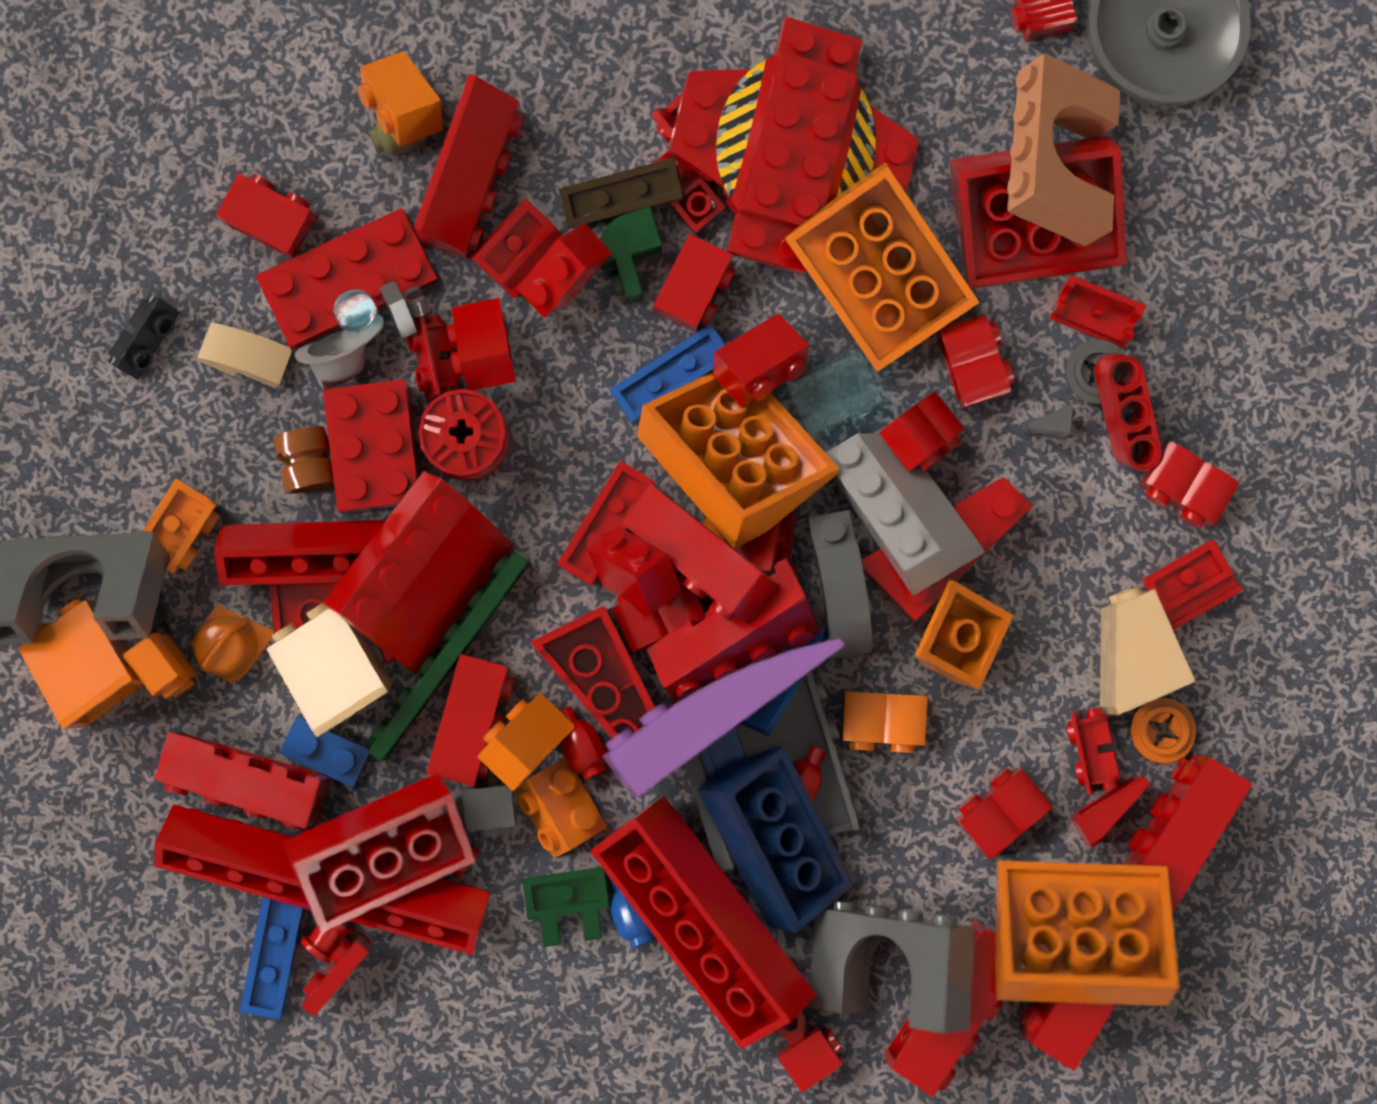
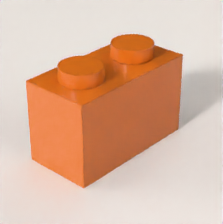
M404 51L360 67L362 85L358 86L360 99L366 109L372 108L381 130L385 134L390 133L399 147L443 131L441 99Z
M541 693L529 704L522 699L506 715V718L510 720L506 726L499 721L484 736L483 740L488 745L477 756L512 791L574 729V724Z

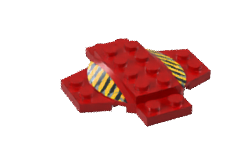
M786 16L782 22L773 57L764 60L752 69L689 71L687 74L667 153L708 181L713 180L722 186L728 198L726 202L735 213L726 252L734 256L802 275L806 273V269L785 240L788 234L883 163L887 164L907 193L919 139L869 105L862 88L856 81L857 74H855L862 39Z

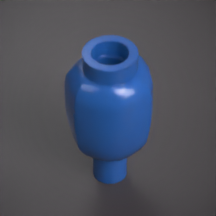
M611 880L615 893L611 898L610 908L620 937L629 941L632 948L655 940L653 933Z

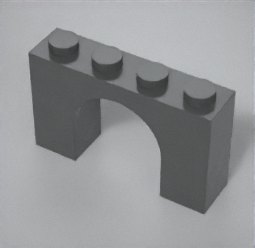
M145 531L124 534L99 533L89 536L71 537L61 535L54 538L33 539L25 537L19 540H2L0 542V645L33 644L41 613L49 595L66 580L86 573L103 575L93 618L109 640L149 638L169 559L168 552L154 532Z
M835 900L832 903V907H827L814 920L810 986L817 995L809 1003V1008L839 1014L866 1012L868 1008L871 959L877 946L888 937L902 949L910 966L911 997L909 1027L938 1033L969 1031L975 927L958 924L957 916L933 915L932 920L923 919V911L898 910V915L890 914V907L865 905V910H859L855 901Z

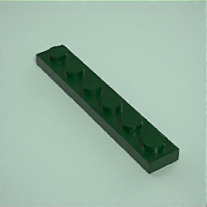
M514 552L511 558L504 555L490 574L495 580L486 591L480 588L466 606L471 612L464 622L460 624L455 621L442 638V641L447 645L438 657L431 654L419 669L417 674L422 677L413 690L407 687L400 694L393 705L398 710L389 723L382 720L372 732L368 740L374 744L368 750V753L380 762L388 758L456 666L460 654H464L529 567L530 563L516 552Z

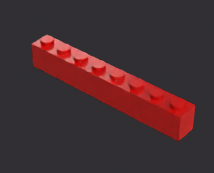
M173 804L155 841L154 867L310 910L282 845L283 841L292 837L283 835L275 830L261 829L243 824L235 819H225L204 813L195 808H186ZM439 878L348 921L473 955L486 917L491 892L481 890L473 885H463Z

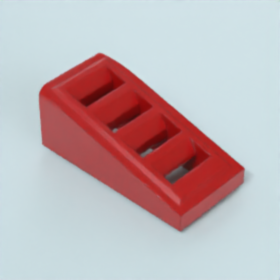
M1138 775L1130 777L1119 784V788L1108 791L1070 816V821L1087 846L1093 848L1143 794L1150 785L1146 777Z

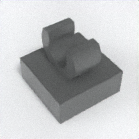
M395 281L379 287L391 318L401 337L404 338L416 333L417 330L412 317H420L430 312L426 298L422 295L419 286L412 287L403 294H401Z

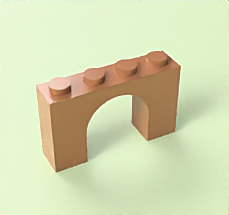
M1044 53L1031 63L1023 66L1016 78L1017 97L1016 108L1013 114L1014 134L1010 150L1012 160L1010 180L1007 187L1009 193L1007 212L1086 246L1112 231L1114 194L1079 179L1065 167L1056 152L1052 128L1053 124L1084 138L1103 135L1119 124L1120 90Z

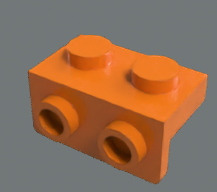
M175 478L143 529L145 532H154L168 552L169 559L165 570L172 574L176 573L179 567L185 571L188 569L199 551L193 547L194 543L201 533L208 536L221 516L215 512L219 505L217 502Z
M565 758L525 780L514 790L517 794V802L520 809L530 817L538 831L539 842L554 858L572 850L607 828L577 773L571 770Z

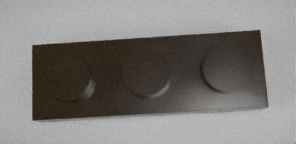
M669 158L559 189L569 229L577 228L584 223L588 225L646 207L651 208L686 198L676 158Z

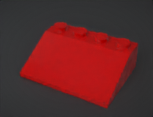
M1109 135L1054 143L1060 160L1073 175L1114 194L1112 231L1086 246L1007 212L1009 197L1007 187L1010 180L1012 160L1010 150L949 159L956 220L966 281L970 288L1127 264L1121 147Z
M423 471L322 604L416 675L426 659L440 644L448 629L465 611L467 604L474 594L489 579L496 564L504 555H507L514 544L472 503L439 477Z

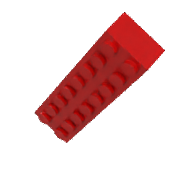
M1191 754L1188 760L1183 757L1176 764L1170 778L1175 780L1167 794L1161 792L1153 801L1149 809V813L1153 817L1145 829L1139 827L1130 838L1127 847L1131 849V852L1125 862L1122 864L1118 861L1115 864L1168 866L1172 914L1252 786V783L1208 756ZM1031 1001L1019 1018V1023L1023 1025L1019 1032L1032 1045L1075 1071L1116 1004L1040 1001L1034 1003Z

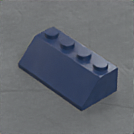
M784 746L775 747L726 766L697 789L768 927L797 933L854 885Z

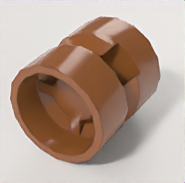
M313 426L295 429L278 434L272 438L277 460L285 463V467L280 471L285 494H299L334 485L332 462L324 456L329 450L325 427Z

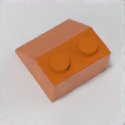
M949 580L915 656L922 666L949 681L980 690L1014 615L959 583Z

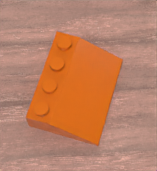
M883 163L853 184L785 237V240L877 372L980 303L886 163Z
M713 372L644 404L642 407L637 437L734 549L770 530L837 475L840 469L772 394L761 401L755 400L742 408L713 377Z
M998 860L995 940L997 1000L1168 1006L1179 988L1168 866Z

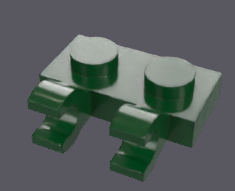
M602 867L522 879L527 919L540 918L544 947L562 944L557 916L581 912L585 941L601 939L602 932L598 909L610 907L605 870Z

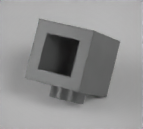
M506 784L464 789L461 791L462 798L456 799V808L461 822L465 823L466 832L476 831L477 838L500 836L501 828L514 827L518 824L515 792Z

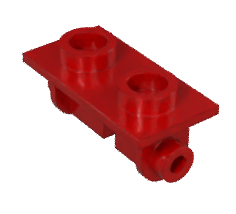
M440 315L427 317L425 321L424 316L417 317L413 320L417 332L406 337L410 352L416 354L419 367L415 371L416 385L420 392H424L426 402L432 401L441 393L444 394L448 391L457 390V387L460 386L459 377H456L452 358L439 359V353L452 350L447 324L442 322Z
M1102 707L1087 709V718L1082 717L1081 710L1071 713L1072 721L1067 722V733L1071 745H1077L1080 761L1075 763V769L1079 785L1086 786L1087 795L1093 794L1098 790L1097 784H1102L1103 791L1119 788L1118 780L1122 778L1115 750L1103 753L1099 751V745L1113 743L1108 714H1103Z

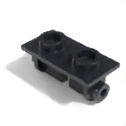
M151 293L146 300L142 298L128 322L137 328L135 333L132 335L126 330L122 331L114 346L108 352L111 356L107 362L138 380L143 371L151 366L154 354L163 339L172 332L180 311Z

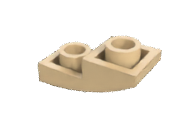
M211 322L196 360L234 376L238 372L276 388L280 385L292 350L290 347L265 337Z

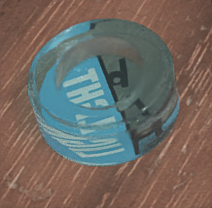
M354 289L342 293L337 298L334 304V315L344 330L359 333L373 325L376 320L377 309L372 298L366 292Z

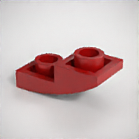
M666 152L655 162L675 157ZM677 159L686 198L667 204L695 234L723 211L726 206L702 177L691 173Z

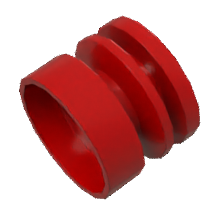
M466 389L445 392L432 400L422 414L418 430L421 449L430 463L448 477L466 482L484 479L498 470L507 457L510 445L508 424L494 402L481 393ZM466 424L467 428L473 432V436H467L465 443L461 444L458 438L453 436V433L459 432L461 425Z

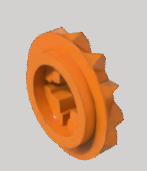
M1157 698L1143 704L1133 714L1132 724L1129 729L1133 746L1146 759L1158 763H1170L1181 759L1190 751L1196 738V724L1191 712L1182 703L1170 698ZM1172 715L1169 720L1168 729L1173 732L1174 736L1178 737L1177 740L1163 737L1154 746L1157 732L1152 729L1148 722L1163 723L1165 719Z

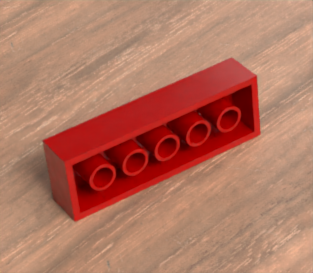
M664 795L626 821L590 850L741 1050L792 1022L817 995Z

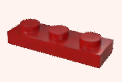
M620 460L557 562V565L593 586L598 574L587 549L601 540L606 533L613 531L617 527L627 530L621 522L651 484L654 486L655 481Z

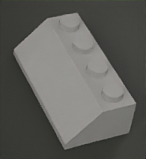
M857 433L826 452L831 460L840 468L838 474L832 478L912 595L917 594L985 553L983 547L926 470L922 471L919 466L908 472L880 434Z

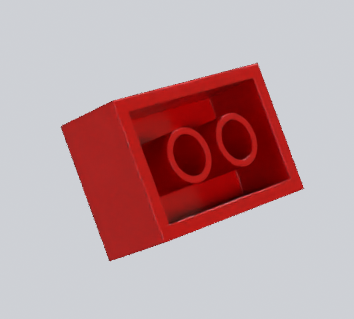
M405 379L323 389L337 511L343 515L396 508L421 475L410 385Z

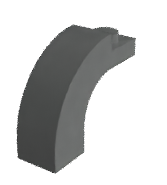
M849 510L809 517L808 524L822 590L827 639L831 641L840 638L845 645L832 654L831 658L837 659L871 653L872 629L867 590L858 542L855 541Z

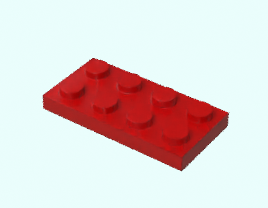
M403 208L255 275L291 350L348 325L339 320L338 316L345 312L344 308L341 310L339 308L349 305V308L353 306L354 303H351V301L357 295H359L356 298L358 301L365 296L370 299L371 313L387 306L379 288L385 284L395 281L401 294H403L412 287L419 286L420 290H423L438 282Z

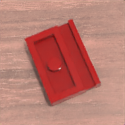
M524 198L470 258L496 284L507 292L511 298L515 299L520 294L517 287L562 234L528 199Z
M1214 539L1203 543L1140 579L1146 591L1155 589L1172 630L1243 591L1241 585H1238L1234 578L1233 571Z
M360 931L350 942L344 939L329 957L333 963L323 974L317 971L302 989L306 993V997L301 1007L315 1017L369 953L372 941Z

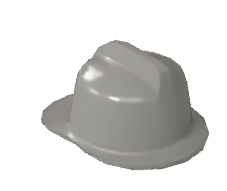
M371 313L360 324L345 325L305 344L296 351L295 358L301 363L309 364L319 385L323 389L339 386L350 381L364 369L366 358L365 344L381 332L384 327V319L379 314Z

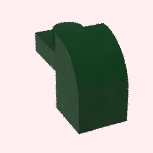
M650 207L617 217L605 228L600 237V240L612 252L600 267V270L616 266L617 271L610 273L617 296L625 294L628 304L643 300V293L633 261L662 252V244Z

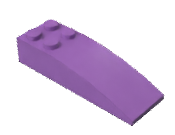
M839 638L795 649L750 665L713 682L668 709L662 703L639 719L644 726L635 733H632L628 728L608 741L606 746L610 751L602 757L630 796L639 797L845 645Z

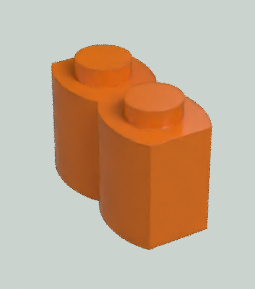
M153 633L149 638L143 639L123 655L124 659L153 697L162 695L165 699L171 696L177 699L195 686L192 679L198 673L169 634L160 635L159 633Z
M844 691L841 740L850 741V749L874 751L875 743L891 744V752L915 753L916 745L925 746L928 696Z

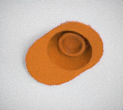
M217 605L195 634L191 646L194 648V655L201 669L220 678H225L232 684L248 673L267 647L272 637L271 635H273V630L251 621L248 616L242 617Z

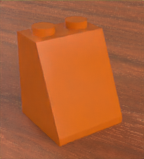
M76 599L59 611L62 617L49 626L47 623L38 625L33 644H23L18 647L62 729L85 728L144 685L123 657L124 653L130 650L123 640H109L94 620L93 615L97 603L92 600H84L82 602L80 599Z

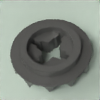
M1096 339L1082 343L1070 354L1064 370L1067 377V386L1072 389L1078 399L1090 402L1093 405L1101 404L1096 381L1091 383L1090 386L1087 384L1090 380L1091 372L1083 362L1087 365L1090 363L1095 366L1100 357L1107 353L1125 355L1121 348L1112 342ZM1123 363L1117 364L1114 368L1113 378L1115 382L1120 381L1125 373Z

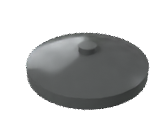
M1091 0L1086 23L1087 40L1098 69L1120 92L1134 100L1149 105L1164 107L1181 106L1209 96L1219 89L1236 71L1249 43L1251 32L1250 10L1247 0Z

